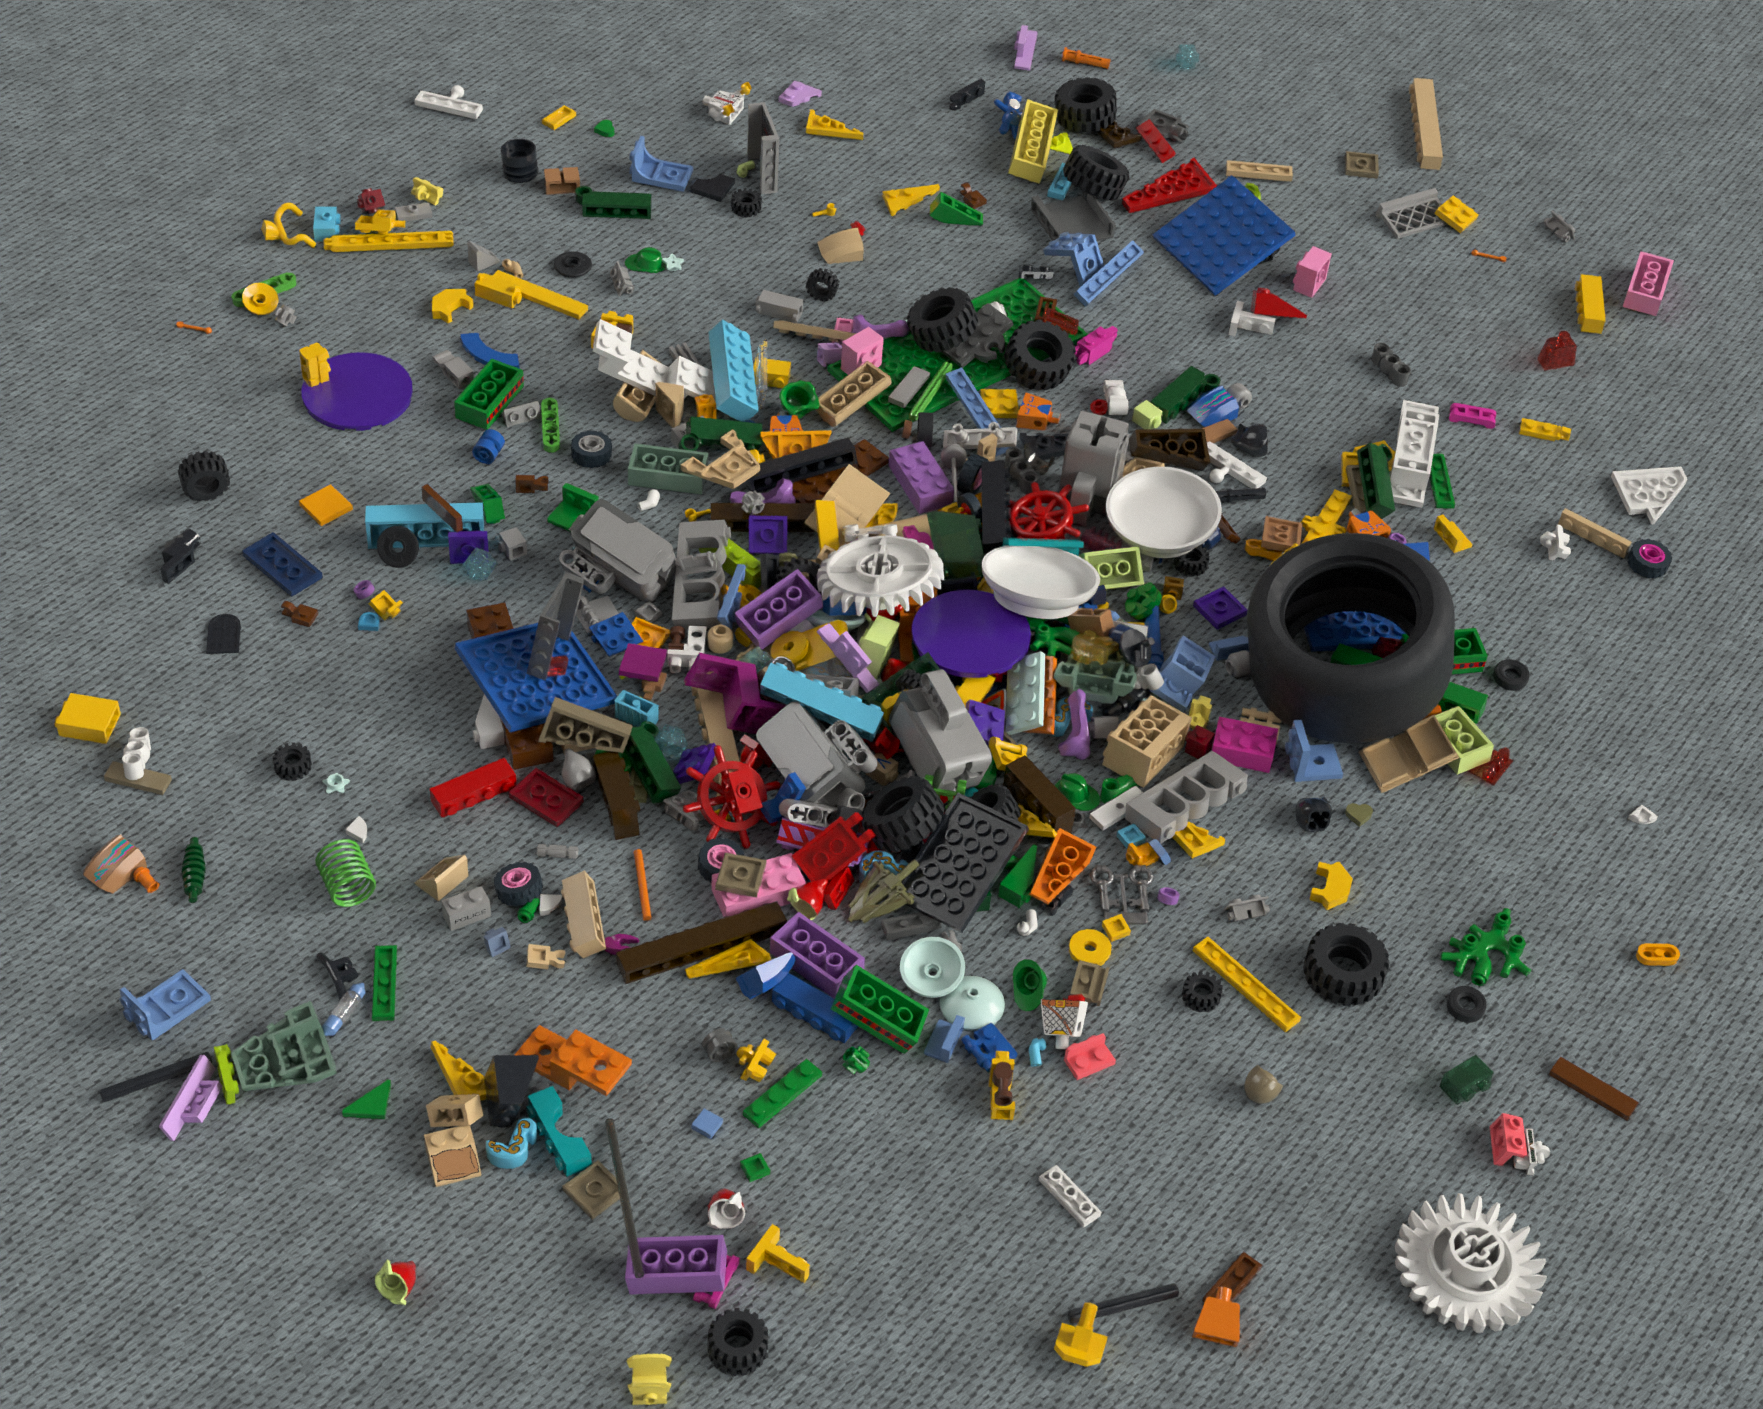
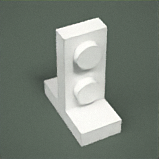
M1237 301L1229 335L1236 336L1238 328L1272 335L1276 318L1242 311L1244 302Z

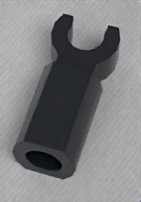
M1068 884L1049 904L1043 902L1041 909L1044 910L1046 907H1052L1050 915H1055L1058 907L1072 895V886Z

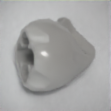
M565 749V760L561 774L566 786L573 791H577L596 781V770L592 763L573 750Z

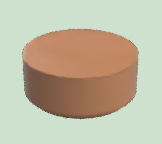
M905 420L902 438L908 439L910 437L912 421Z

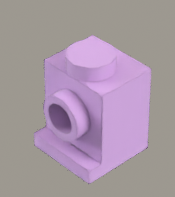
M838 342L818 343L817 361L823 367H826V363L832 364L841 360L842 346Z

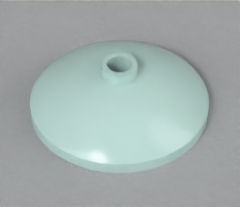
M818 610L806 619L815 627L831 621L842 620L847 624L848 631H851L865 621V616H829L822 612V610Z
M926 937L913 942L905 950L900 961V973L903 982L912 992L923 997L937 998L951 993L960 985L965 974V961L959 948L949 940L940 937ZM936 972L937 974L932 976L929 973Z
M964 976L960 985L951 993L940 997L939 1002L941 1012L948 1022L953 1024L956 1015L965 1017L963 1030L977 1031L990 1023L995 1025L1001 1019L1005 1008V1000L1000 989L991 981L978 976Z

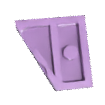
M794 81L779 96V102L794 107L800 103L810 101L811 97H820L822 91Z

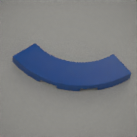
M478 333L460 334L465 351L470 353L479 363L486 365L490 359H494L519 368L518 354L502 353L489 348L482 342Z

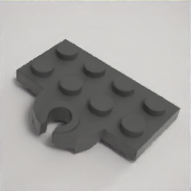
M989 303L976 312L978 323L973 335L969 336L968 340L964 343H960V346L953 347L948 351L942 350L941 352L961 368L965 367L974 358L985 363L996 359V352L989 350L992 347L998 348L1002 354L1006 348L1002 334L1013 326V321Z

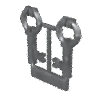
M1096 865L1091 870L1089 877L1093 884L1099 888L1101 912H1104V920L1122 914L1127 924H1147V912H1149L1147 887L1152 883L1154 877L1150 869L1145 865H1135L1130 871L1129 876L1123 874H1115L1114 876L1113 872L1106 865ZM1107 873L1108 880L1098 881L1095 878V874ZM1135 873H1146L1147 881H1137ZM1114 877L1120 878L1123 913H1109V908L1120 907L1119 899H1108L1107 887L1113 882ZM1129 877L1131 882L1139 889V899H1129L1130 908H1141L1143 913H1127L1124 878Z

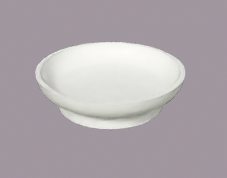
M1150 467L1129 473L1114 484L1106 500L1107 517L1113 530L1130 547L1139 546L1140 553L1156 558L1181 556L1198 547L1215 532L1222 514L1220 499L1209 483L1191 472L1172 467Z
M1003 546L990 551L982 560V573L987 584L994 590L995 599L1008 610L1028 617L1055 619L1069 616L1077 611L1079 605L1087 602L1096 593L1100 584L1099 573L1089 562L1070 552L1053 547Z

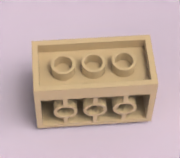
M1151 695L1147 700L1141 701L1135 711L1132 710L1125 721L1122 720L1115 731L1112 730L1107 737L1108 745L1103 752L1104 761L1102 765L1121 776L1127 774L1133 777L1137 785L1144 788L1184 747L1185 737L1188 733L1192 717Z

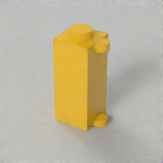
M486 273L478 274L477 281L475 282V296L512 309L521 302L520 285Z

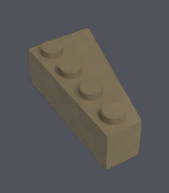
M555 697L538 742L546 743V741L556 742L559 745L572 744L582 748L587 746L595 747L598 750L623 753L632 725Z

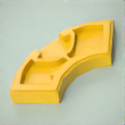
M898 503L882 504L865 528L893 522L897 515Z

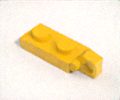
M1522 418L1519 434L1554 442L1560 439L1569 441L1571 429Z

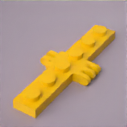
M1335 489L1318 517L1305 515L1300 523H1302V527L1305 528L1308 534L1302 544L1319 537L1346 533V528L1338 525L1337 522L1351 501L1352 496Z

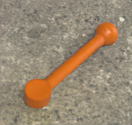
M1477 250L1471 252L1473 256H1483L1500 260L1501 262H1506L1507 259L1505 256H1493L1480 253Z
M182 321L176 323L178 328L184 327L204 331L206 334L212 332L210 327L202 328L187 325Z

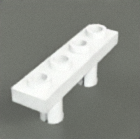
M996 422L990 423L989 428L963 429L961 424H955L952 428L953 430H944L943 448L948 445H959L964 449H978L979 440L991 434L998 437L996 448L1016 447L1017 429L1016 427L1000 428Z

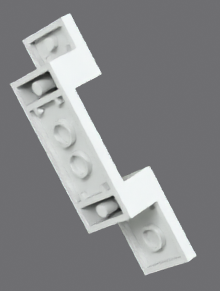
M601 319L597 322L593 352L600 354L599 371L655 396V383L664 382L684 386V398L688 395L695 398L708 394L713 395L716 402L713 371L681 356L667 367L630 350L631 333Z
M1403 400L1396 438L1395 458L1390 473L1395 503L1420 508L1423 506L1440 415L1438 414L1439 407Z

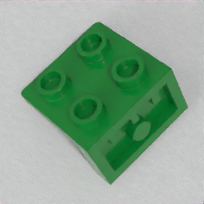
M565 483L562 487L563 501L549 515L547 522L570 531L569 528L577 517L585 515L591 506L599 500V496Z

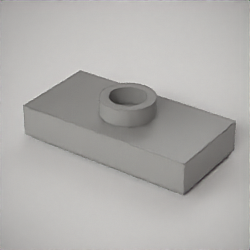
M429 202L395 207L397 219L400 221L405 220L406 222L433 218Z

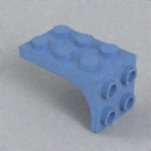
M640 136L639 140L635 142L634 150L630 152L629 160L632 161L630 166L632 182L684 192L693 173V166L654 158L645 148L644 136Z
M184 969L139 998H135L125 987L120 989V1002L124 1006L123 1014L129 1022L133 1021L138 1031L143 1036L147 1035L152 1041L211 1001L210 995Z

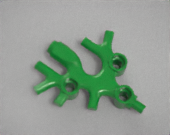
M1025 616L1029 623L1030 631L1035 632L1034 642L1030 645L1032 651L1048 647L1047 656L1055 657L1056 651L1070 655L1073 652V648L1054 639H1059L1072 647H1080L1084 640V636L1080 632L1071 628L1049 627L1045 625L1044 621L1049 619ZM1067 616L1062 618L1051 619L1057 620L1069 626Z
M1504 908L1502 912L1495 915L1491 930L1488 932L1482 931L1473 924L1469 928V931L1473 934L1465 935L1462 941L1451 937L1448 945L1458 948L1459 952H1441V960L1456 962L1453 972L1455 976L1460 977L1467 961L1473 959L1476 964L1471 974L1472 983L1478 986L1486 984L1491 974V961L1487 954L1491 949L1499 950L1506 958L1500 972L1502 978H1508L1512 968L1519 970L1525 976L1531 972V969L1519 959L1526 945L1524 938L1520 935H1514L1507 941L1504 937L1511 924L1510 909Z

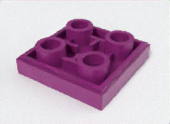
M628 643L619 668V676L658 682L667 656V650Z

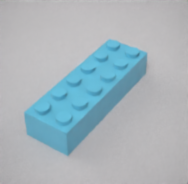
M721 320L708 332L716 409L743 422L751 419L759 412L750 335L736 328L733 324Z
M450 503L462 515L463 530L461 531H484L483 503ZM427 504L366 506L365 524L368 549H377V541L380 534L391 526H403L410 529L417 537L419 547H449L448 532H456ZM396 541L393 544V548H403V545Z
M770 663L760 684L761 694L786 705L791 702H798L815 718L831 725L839 720H843L861 738L873 742L883 720L884 712L881 711L880 707L874 704L866 705L862 703V699L853 695L848 697L838 688L832 687L830 689L825 687V684L820 680H809L805 678V674L799 671L793 673L787 670V667L781 663Z

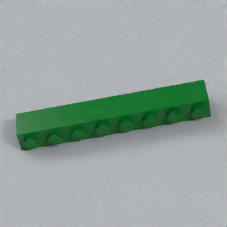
M1339 643L1331 657L1330 663L1358 665L1374 662L1382 658ZM1449 682L1438 705H1440L1442 712L1459 706L1477 724L1485 710L1488 695Z

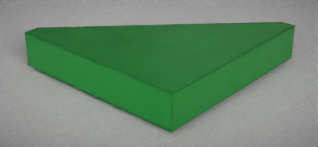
M386 1080L344 1108L342 1111L343 1117L385 1120L391 1080Z

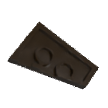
M1113 121L1105 129L1100 127V131L1097 132L1113 148H1119L1142 140V135L1131 133V129L1127 127L1121 128L1117 125L1118 122Z

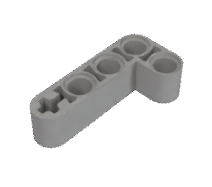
M846 788L840 793L837 807L785 799L780 803L779 812L782 816L793 822L828 827L835 821L838 805L857 808L863 811L865 798L861 793L851 788ZM813 810L812 815L808 817L809 812Z

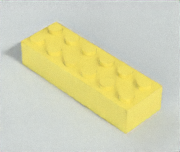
M1027 99L1019 123L1008 171L1009 174L1040 184L1047 164L1058 109Z

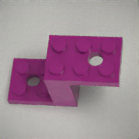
M699 652L684 679L685 686L723 694L727 729L757 734L760 727L786 706L760 700L755 664Z

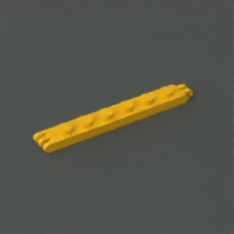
M452 231L334 235L331 238L324 239V249L331 250L332 252L441 248L454 245Z

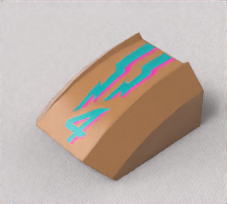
M120 834L112 838L96 853L84 869L83 875L100 889L114 893L134 878L133 873L137 868H147L145 857L139 848H136Z

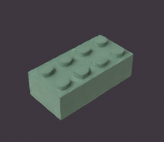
M634 444L628 466V485L702 495L706 479L681 471V464L694 457L708 466V453Z

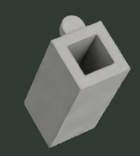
M763 290L761 295L756 298V312L759 314L798 323L803 313V299Z

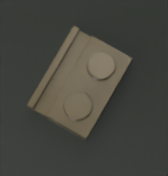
M1079 960L1070 995L1082 994L1085 997V1002H1088V1004L1091 1002L1096 1003L1097 1006H1100L1110 968H1101L1100 965Z

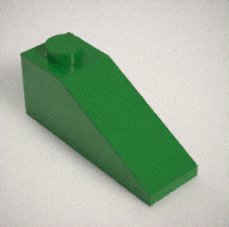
M940 192L930 204V216L935 220L948 224L983 225V213L943 192Z
M489 484L470 487L475 502L483 503V516L486 523L496 524L500 520L505 519L502 498Z
M1034 844L1000 883L998 897L1018 908L1024 902L1028 903L1032 898L1029 894L1032 889L1037 846Z

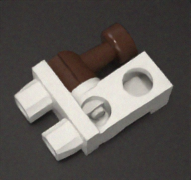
M673 626L670 628L669 634L672 643L668 645L667 666L670 667L671 673L681 672V667H689L690 670L699 652L705 653L706 626H689L687 644L681 643V640L685 638V629L681 626ZM693 632H700L702 636H692L691 634Z

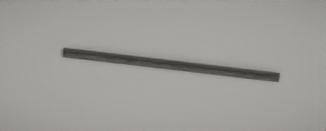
M612 1118L605 1120L634 1275L636 1278H642L644 1270L615 1123Z

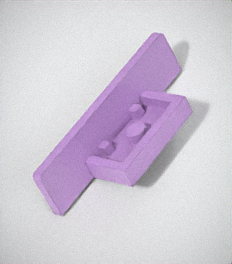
M1022 25L1021 31H1017L1014 50H1017L1014 69L1030 70L1037 31L1028 30V26Z
M829 623L816 631L833 651L834 655L843 663L847 671L854 678H859V685L866 693L879 685L878 681L866 668L872 661L847 631L839 635Z
M205 1055L199 1056L159 1125V1128L171 1141L176 1139L184 1123H202L223 1087L219 1081H209L216 1068Z

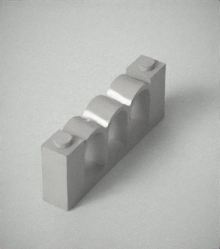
M725 520L679 523L677 558L681 555H689L690 549L714 547L718 548L715 552V555H718L717 572L712 577L706 579L687 580L688 574L679 576L680 566L676 564L672 612L674 626H681L688 630L689 626H706L707 629L720 624V621L717 619L718 611L723 605V595L720 588L725 581L722 564L727 557L724 546H728V539L731 538V529L727 527ZM715 593L713 598L708 601L686 603V594Z
M1211 751L1127 802L1125 819L1135 824L1151 838L1157 839L1161 844L1167 839H1171L1176 831L1183 830L1188 824V819L1204 817L1208 812L1209 806L1223 805L1227 801L1228 796L1233 799L1237 795L1244 793L1247 788L1248 775L1214 751ZM1204 779L1217 789L1208 788L1198 781ZM1184 791L1197 801L1187 800L1178 793ZM1163 803L1177 814L1168 813L1158 806Z

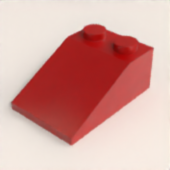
M1258 287L1257 290H1253L1251 312L1254 314L1307 318L1305 313L1270 292L1268 288Z

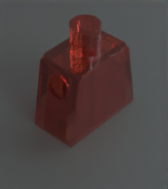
M1560 331L1558 337L1546 340L1537 358L1544 371L1575 365L1577 346L1570 337L1569 332Z

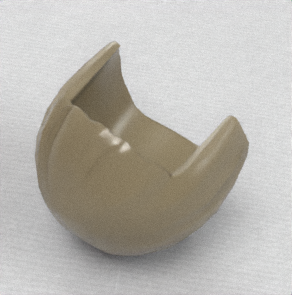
M1256 1065L1248 1073L1244 1084L1247 1097L1252 1102L1258 1104L1272 1101L1283 1088V1085L1270 1072L1262 1069L1259 1065Z

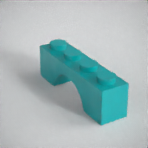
M551 1086L529 1095L526 1111L530 1119L534 1118L537 1122L538 1134L540 1136L544 1135L548 1152L550 1154L554 1153L556 1157L554 1160L558 1170H563L566 1177H569L589 1167L592 1164V1156L582 1137L565 1136L555 1127V1123L563 1115L562 1101L554 1087Z

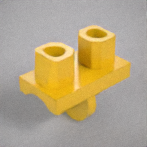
M766 1039L762 1040L760 1046H757L755 1051H752L754 1047L751 1044H748L747 1047H740L737 1050L736 1054L740 1058L739 1064L745 1065L746 1062L748 1063L740 1077L742 1080L747 1081L750 1077L761 1082L767 1069L760 1066L758 1062L761 1061L769 1066L776 1056V1053L767 1047L769 1041Z

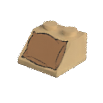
M470 1125L458 1126L424 1135L426 1153L436 1187L481 1176Z

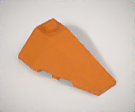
M1061 828L1058 829L1056 837L1052 838L1029 894L1046 904H1049L1089 865L1096 850V846Z

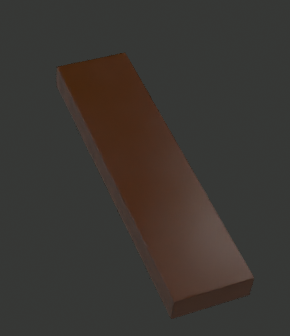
M1561 1056L1550 1070L1549 1075L1626 1121H1628L1639 1103Z

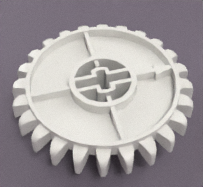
M901 536L863 538L842 545L837 551L831 552L828 558L821 562V568L817 572L818 592L822 591L823 600L830 596L832 608L841 599L842 611L844 613L854 601L857 616L862 614L865 607L871 609L873 617H877L878 611L887 609L888 613L893 615L894 607L899 604L907 612L909 611V596L922 606V591L933 598V586L941 589V580L944 581L943 562L935 550L929 549V545L918 543L915 539Z
M1458 1193L1453 1208L1450 1210L1444 1195H1440L1436 1205V1214L1428 1201H1425L1420 1212L1421 1218L1412 1210L1408 1218L1409 1227L1403 1223L1400 1228L1399 1236L1402 1240L1397 1239L1395 1244V1252L1398 1254L1395 1265L1399 1271L1403 1272L1400 1282L1403 1286L1412 1288L1409 1297L1412 1301H1421L1424 1304L1423 1312L1426 1314L1434 1312L1439 1315L1438 1321L1444 1325L1451 1321L1455 1323L1457 1330L1464 1331L1466 1326H1472L1476 1333H1483L1488 1325L1495 1332L1501 1331L1504 1322L1507 1325L1513 1326L1519 1322L1521 1316L1529 1315L1534 1308L1532 1304L1537 1303L1543 1293L1536 1289L1544 1285L1547 1276L1533 1274H1537L1543 1269L1546 1259L1530 1260L1536 1255L1541 1244L1540 1242H1534L1523 1246L1531 1228L1526 1226L1513 1233L1511 1229L1517 1216L1515 1213L1510 1214L1502 1222H1499L1497 1218L1500 1203L1496 1202L1485 1215L1482 1213L1481 1196H1477L1470 1210H1466L1463 1195Z

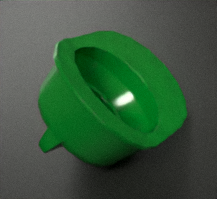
M653 247L643 248L637 254L630 255L625 260V266L632 271L659 273L666 267V264L662 262L661 252Z
M1063 774L1061 780L1055 784V787L1078 810H1093L1100 803L1098 792L1089 786L1080 774Z
M1031 959L1019 961L1013 971L1014 998L1021 1010H1035L1041 1004L1047 984L1045 972Z

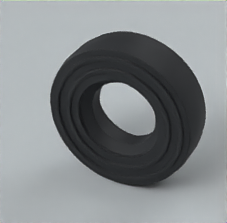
M1506 659L1496 665L1493 677L1500 687L1506 690L1517 691L1527 685L1529 670L1523 663L1517 660ZM1513 671L1518 674L1519 678H1508L1504 675V672Z
M1470 986L1454 988L1447 999L1449 1013L1455 1019L1462 1022H1476L1482 1018L1486 1010L1487 1003L1484 995L1476 988ZM1463 998L1469 999L1474 1003L1475 1007L1472 1010H1466L1459 1005L1458 1001Z

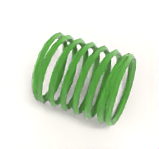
M349 839L336 840L324 846L317 854L315 859L317 869L320 871L325 887L328 889L330 898L335 905L342 907L354 906L364 902L373 894L376 888V881L356 841ZM344 842L353 844V845H340V846L333 847V848L329 849L328 851H326V852L321 856V854H322L327 848L331 847L332 845H335V844H338V843H344ZM342 848H351L355 850L335 853L332 856L328 857L321 865L323 858L327 854L335 850ZM344 854L355 855L354 857L340 858L332 862L327 868H324L331 859ZM351 860L346 864H342L336 868H331L339 862ZM356 878H360L359 881H357L353 885L348 886L346 888L338 889L340 886L348 884ZM364 878H366L364 884L357 890L350 892L348 894H335L336 892H343L353 889L354 887L359 885ZM369 883L368 888L359 896L344 901L337 899L355 895Z

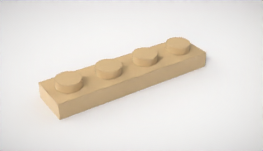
M1227 160L1226 176L1233 175L1235 177L1292 182V166Z
M1566 508L1561 514L1558 525H1561L1564 529L1622 558H1625L1631 541Z

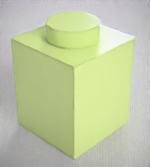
M1146 400L1134 408L1132 421L1143 429L1157 428L1162 421V411Z

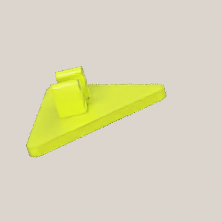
M1064 132L1054 136L1051 140L1050 149L1070 154L1073 147L1068 133Z

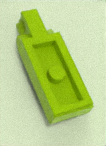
M227 1044L214 1046V1055L220 1082L223 1086L225 1103L227 1105L235 1103V1094L239 1093L237 1080H232V1076H234L233 1063H228L231 1059V1051Z

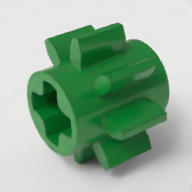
M861 1046L857 1048L850 1047L843 1055V1060L845 1061L843 1066L853 1075L856 1071L863 1073L869 1067L870 1061L867 1058L870 1054Z

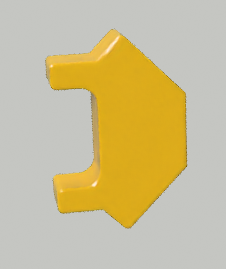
M445 289L432 297V318L442 319L446 323L452 322L451 312L461 306L469 310L473 308V298L466 295V289Z
M1319 862L1316 874L1326 878V885L1324 889L1313 887L1309 900L1321 903L1326 910H1329L1347 902L1353 878L1340 862L1334 864Z

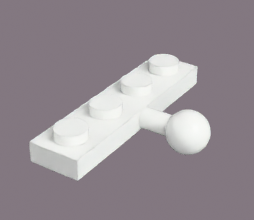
M459 85L452 87L450 97L421 90L415 98V105L472 119H477L483 110L482 104L459 99L464 95V89Z
M1210 441L1207 443L1210 462L1220 468L1210 472L1209 477L1213 483L1222 482L1224 475L1227 473L1251 489L1259 488L1266 483L1267 477L1238 460Z

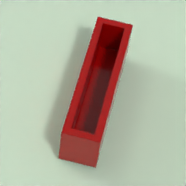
M502 758L430 788V799L441 818L448 815L451 816L457 811L473 807L476 803L492 799L495 795L511 791L516 786V773L507 760Z

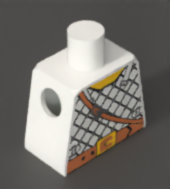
M1041 999L1045 1035L1056 1036L1055 1049L1068 1048L1069 1036H1081L1088 1002Z

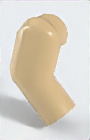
M510 259L503 260L502 266L506 271L514 273L515 277L523 278L519 263L510 261Z

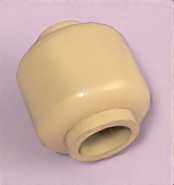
M722 624L710 628L708 632L709 649L718 654L730 651L733 646L732 630Z

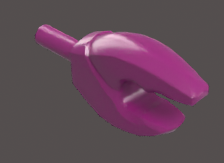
M616 934L606 937L605 951L616 955V952L630 948L629 946H621L622 944L639 943V939L628 934Z

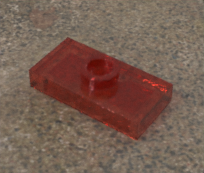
M1050 308L1045 310L1043 322H1052V325L1060 326L1062 331L1065 330L1069 334L1076 335L1079 325L1078 319Z

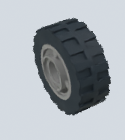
M590 430L580 432V434L575 435L571 442V457L573 461L578 465L590 468L606 465L607 462L609 463L610 458H612L611 439L602 432Z

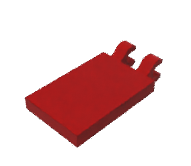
M855 812L846 821L840 816L792 855L811 882L819 879L831 880L868 850L864 844L873 839L876 834L872 829H868L859 837L851 828L863 819L858 812Z

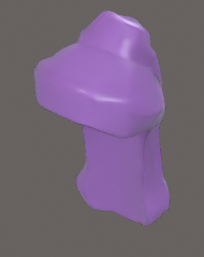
M861 314L853 317L852 333L857 334L867 327L873 329L883 338L890 336L906 337L910 332L907 322L904 320H898L890 324L872 325Z
M782 478L777 482V486L767 493H760L765 498L762 501L763 503L796 502L792 494L793 483L789 479ZM740 491L731 492V503H742V497L746 493Z
M1081 689L1074 691L1068 698L1073 729L1068 738L1058 745L1061 756H1075L1077 759L1084 760L1091 752L1087 716L1084 707L1086 694Z

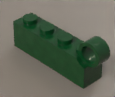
M579 186L575 190V200L577 203L582 204L583 217L651 219L652 193L595 192L588 186Z
M1190 366L1151 401V404L1162 411L1161 420L1167 424L1171 419L1174 420L1181 410L1184 411L1191 401H1195L1201 392H1208L1220 386L1221 379L1215 374L1205 375L1204 372Z
M691 416L686 422V435L679 441L678 449L696 451L698 447L703 445L710 446L713 449L727 448L721 444V437L734 430L737 438L742 440L747 451L758 450L762 446V439L760 437L762 424ZM684 441H690L693 444V449L686 448Z
M1370 442L1357 450L1366 512L1373 511L1383 519L1395 511L1387 463L1392 459V453L1386 445L1381 444L1377 446Z
M644 721L639 727H632L624 751L652 803H662L664 799L677 795L681 790V786L655 741L659 734V728L652 722Z

